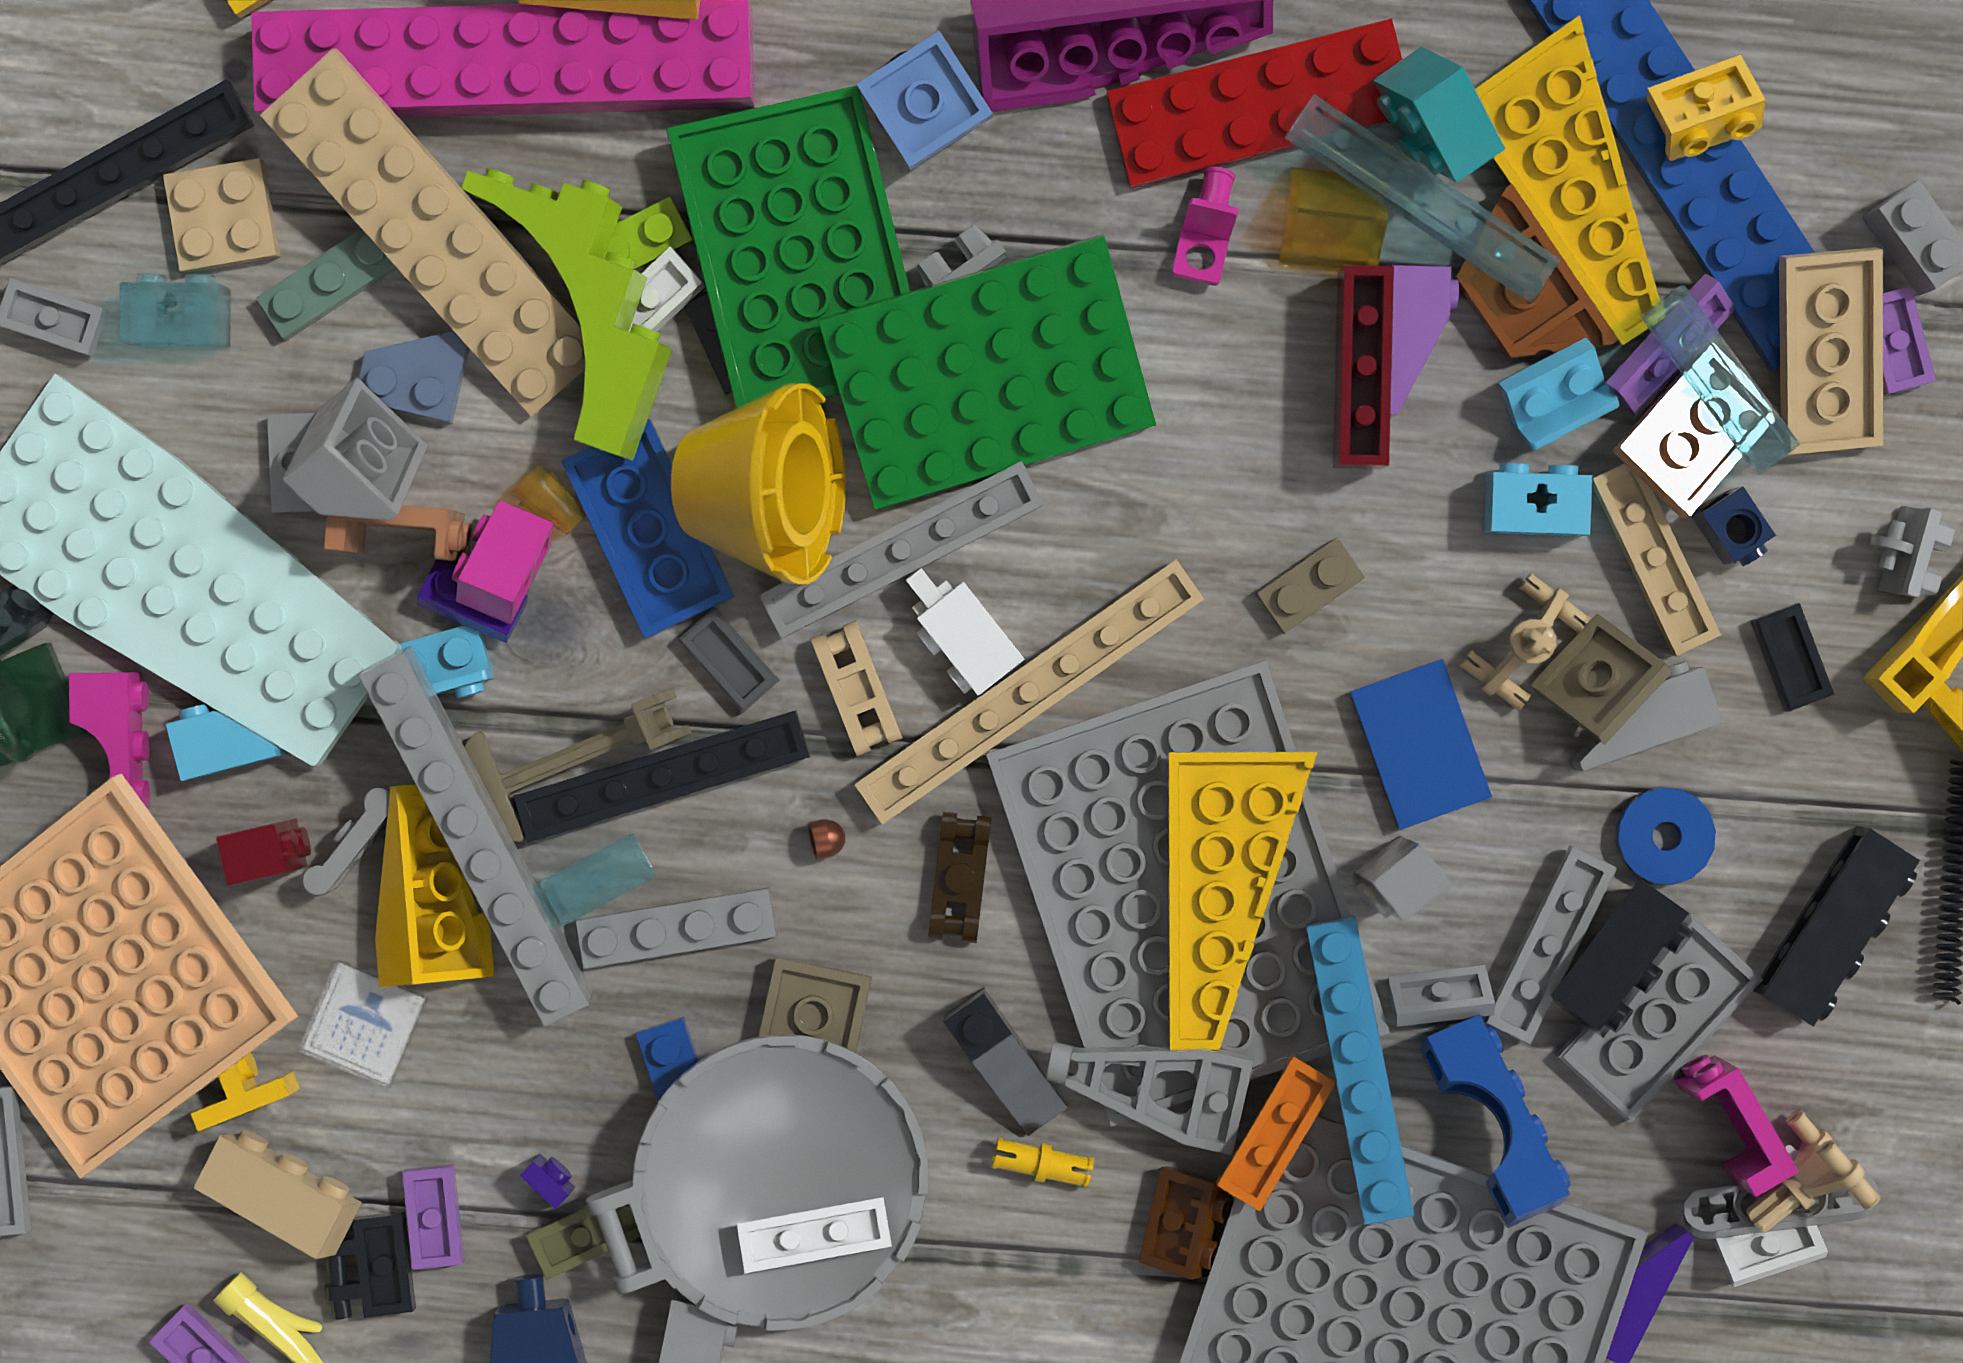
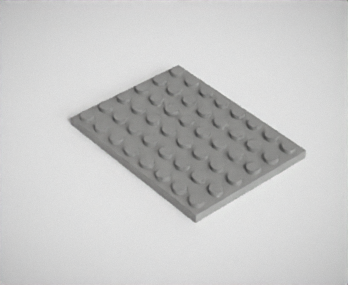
M1266 660L986 753L1084 1048L1169 1046L1168 752H1296ZM1307 783L1220 1047L1223 1050L1254 1056L1249 1080L1285 1069L1288 1065L1286 1062L1291 1055L1302 1062H1306L1331 1053L1306 925L1351 917ZM1364 956L1379 1037L1390 1034ZM1110 1064L1103 1071L1102 1082L1110 1090L1133 1097L1139 1093L1143 1071L1140 1067L1134 1065ZM1163 1071L1153 1078L1150 1093L1158 1105L1168 1108L1192 1100L1197 1080L1189 1071ZM1104 1105L1111 1127L1133 1120Z
M1317 1115L1261 1211L1235 1197L1179 1363H1605L1648 1232L1567 1202H1563L1558 1207L1507 1228L1486 1185L1490 1175L1401 1145L1415 1216L1365 1225L1345 1125Z

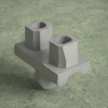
M972 225L954 239V243L967 262L951 271L937 251L917 265V270L923 284L927 287L994 267L1006 259L1004 255L1006 251L998 240L992 243L988 236L976 225Z
M1901 506L1897 521L1891 520L1887 537L1872 535L1870 546L1883 550L1878 568L1883 569L1878 591L1919 598V595H1936L1938 593L1942 576L1940 570L1928 567L1932 550L1945 552L1951 546L1955 533L1953 526L1941 520L1942 511L1933 508L1920 509Z

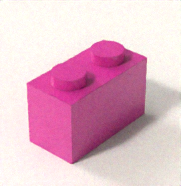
M499 500L491 516L483 514L473 535V541L477 543L471 555L463 553L455 566L452 580L457 582L456 602L511 625L551 547L554 523Z

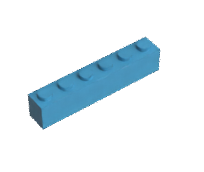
M1355 916L1308 924L1306 928L1364 1224L1368 1225L1413 1217L1415 1215L1357 919Z

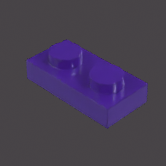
M436 559L417 595L416 605L507 643L527 604L528 595L526 594L510 625L456 602L457 582L452 580L456 564Z

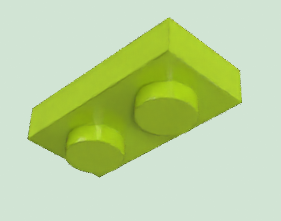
M668 197L618 222L603 259L605 260L608 251L635 261L633 270L638 271L652 264L669 247L678 251L694 243L672 198Z

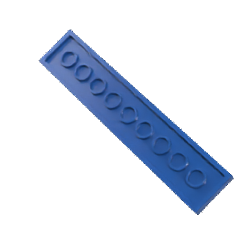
M1525 0L1548 36L1580 15L1614 136L1705 274L1718 280L1733 303L1734 312L1732 315L1769 371L1780 366L1779 256L1815 253V251L1741 140L1731 139L1709 147L1697 156H1684L1673 161L1669 160L1665 152L1666 135L1647 101V89L1691 73L1695 69L1650 1Z

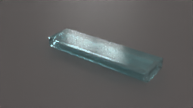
M1685 285L1676 288L1640 316L1756 475L1763 474L1801 445Z

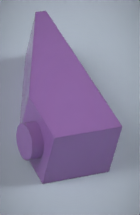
M1391 265L1394 266L1390 418L1396 416L1402 408L1450 317V309H1457L1459 282L1458 280H1451V267Z

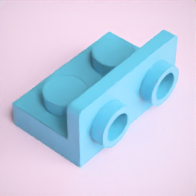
M1587 338L1498 383L1512 426L1532 450H1537L1550 444L1558 438L1591 421L1597 420L1619 407L1617 396L1605 383L1595 347Z
M465 625L400 643L402 646L401 650L409 646L412 647L437 695L454 690L456 699L485 691L483 682L495 679L483 634Z

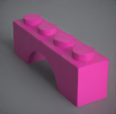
M142 672L69 673L70 723L87 730L100 742L108 757L110 778L122 774L148 809L150 805V785L147 780H143V761H146L149 757L150 741L147 731H142V712L148 709L149 690L147 683L142 682Z

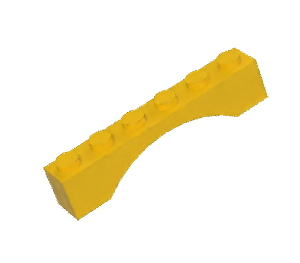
M1963 574L1861 678L1897 713H1915L1949 678L1963 657Z

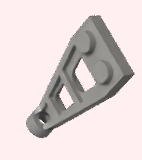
M1054 1042L1046 1081L1063 1084L1184 1145L1233 1155L1254 1056L1223 1049L1170 1050L1169 1046L1078 1048ZM1070 1060L1078 1063L1079 1068L1076 1074L1068 1072ZM1110 1064L1140 1067L1143 1071V1077L1139 1093L1136 1096L1130 1097L1106 1088L1102 1082L1105 1067ZM1163 1071H1189L1195 1076L1197 1084L1189 1111L1178 1114L1158 1105L1153 1100L1150 1088L1152 1080L1157 1074Z

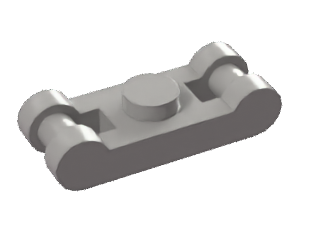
M391 786L370 790L364 798L366 811L357 823L350 819L339 830L332 840V843L337 848L328 860L323 864L310 867L305 872L303 884L309 893L321 895L337 889L387 826Z

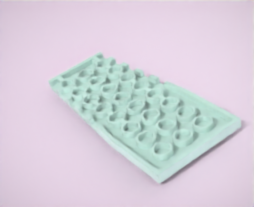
M53 375L0 451V575L19 589L26 590L40 604L63 620L309 765L319 766L323 763L369 697L359 674L366 667L401 651L402 646L397 641H393L375 626L372 620L364 613L355 609L338 595L333 587L307 569L290 551L276 543L262 531L259 525L226 501L222 494L179 458L61 375Z

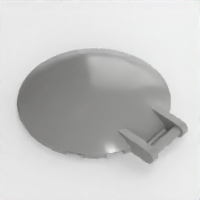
M793 1034L766 1035L730 1044L711 1053L685 1071L661 1097L646 1122L634 1159L632 1180L593 1194L586 1199L590 1215H596L617 1273L613 1280L619 1294L629 1293L666 1279L674 1289H677L684 1297L697 1305L698 1309L717 1319L733 1325L739 1323L752 1327H764L770 1331L794 1330L830 1321L861 1305L883 1287L882 1283L890 1276L900 1261L904 1262L921 1227L920 1220L929 1189V1167L922 1132L914 1113L893 1082L876 1066L850 1049L827 1040ZM881 1197L884 1198L892 1247L751 1273L744 1272L737 1224ZM627 1204H630L650 1261L636 1267L615 1210Z

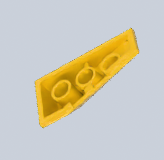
M417 785L391 786L375 934L379 988L494 977L489 922L484 912L479 913L470 890V885Z

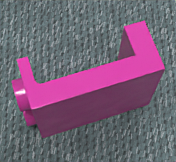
M1702 1055L1689 1061L1681 1068L1684 1074L1674 1079L1678 1089L1698 1101H1702L1715 1094L1747 1150L1722 1164L1734 1183L1757 1197L1799 1172L1738 1067L1717 1056L1709 1058L1708 1055Z

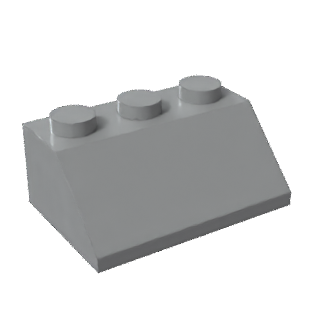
M356 377L316 411L282 480L289 486L290 491L298 500L308 503L321 515L392 520L401 509L428 445Z

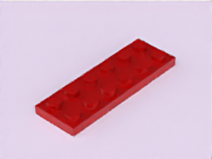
M1392 18L1107 91L1106 97L1130 189L1203 171L1209 167H1219L1391 123L1383 115L1377 104V99L1381 95L1373 80L1402 60Z

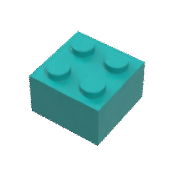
M1421 46L1373 80L1381 95L1377 99L1381 112L1389 122L1397 124L1403 136L1398 139L1402 151L1412 163L1420 162L1424 164L1433 175L1440 173L1458 183L1506 149L1463 66Z

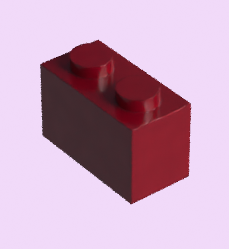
M297 818L216 837L227 886L308 866L306 856L311 855L308 833L304 827L299 828Z

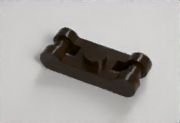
M943 811L928 938L943 939V935L962 937V942L977 943L992 817L977 815V820L957 818L958 813ZM955 837L974 840L973 853L953 851ZM947 901L966 903L965 917L946 915Z

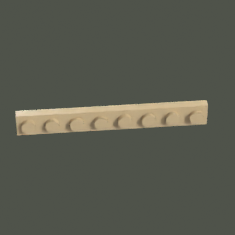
M1177 559L855 783V787L883 825L1204 600L1203 596Z

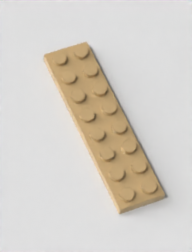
M333 48L260 114L265 122L531 417L585 370V355L579 320L337 48Z

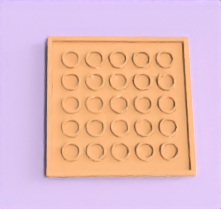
M122 774L110 778L0 866V1070L80 1179L91 1173L299 1017Z

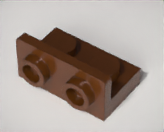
M1170 1166L1161 1167L1138 1262L1191 1280L1209 1276L1220 1244L1218 1238L1221 1225L1228 1219L1232 1208V1196L1217 1186L1216 1180Z

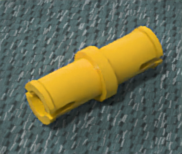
M998 1137L996 1140L994 1151L1012 1154L1013 1158L993 1155L992 1169L998 1168L1033 1176V1181L1044 1183L1045 1179L1082 1186V1188L1086 1189L1090 1184L1092 1175L1074 1172L1072 1167L1087 1171L1093 1170V1157H1084L1052 1150V1145L1047 1143H1041L1037 1147L1005 1140L1001 1137Z

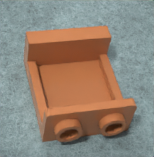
M406 505L401 506L398 515L392 520L327 515L324 549L364 554L366 525L436 531L435 559L458 562L462 552H469L471 524L464 523V513L450 509Z

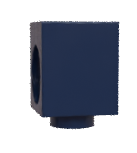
M1744 486L1729 490L1691 516L1723 565L1738 561L1742 566L1750 564L1768 551L1764 543L1776 536ZM1733 516L1740 518L1746 527L1745 537L1740 543L1733 542L1726 533L1727 522Z

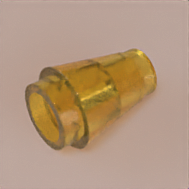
M539 464L512 491V494L520 500L517 504L518 506L536 516L553 522V527L563 532L566 536L586 515L553 471L550 469L546 472Z

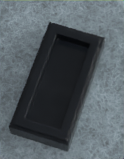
M1794 603L1750 620L1784 712H1790L1834 695L1800 603Z

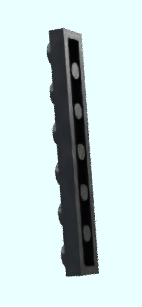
M227 79L1 202L0 265L162 177L163 174L177 169L255 126L232 83Z
M797 710L517 794L513 797L527 843L800 761L811 756Z

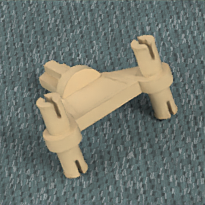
M1532 572L1526 577L1525 580L1527 582H1522L1519 589L1543 606L1535 619L1520 622L1513 629L1510 635L1511 650L1501 664L1494 669L1493 666L1471 650L1466 658L1477 667L1468 660H1463L1459 666L1483 683L1481 689L1489 696L1496 693L1517 711L1525 704L1514 695L1523 702H1527L1531 694L1525 692L1508 678L1524 662L1537 664L1546 661L1553 654L1556 648V636L1551 627L1555 618L1558 617L1575 630L1577 634L1585 627L1582 624H1587L1591 618L1567 601L1568 593L1560 587L1554 591Z
M1797 1110L1788 1116L1786 1124L1792 1128L1802 1141L1794 1160V1164L1799 1172L1774 1186L1752 1204L1746 1213L1760 1231L1768 1232L1798 1206L1802 1205L1806 1210L1816 1203L1813 1199L1816 1196L1848 1190L1860 1203L1861 1207L1867 1210L1879 1202L1880 1195L1874 1191L1864 1178L1865 1169L1855 1159L1849 1160L1837 1147L1825 1129H1817L1802 1110Z

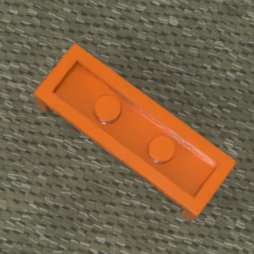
M1292 1055L1286 1062L1288 1064L1223 1175L1220 1174L1215 1182L1217 1186L1258 1211H1261L1337 1083Z

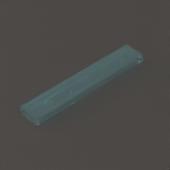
M1313 94L1285 136V139L1530 303L1537 297L1560 261L1558 257L1436 175H1433L1430 171L1315 94Z

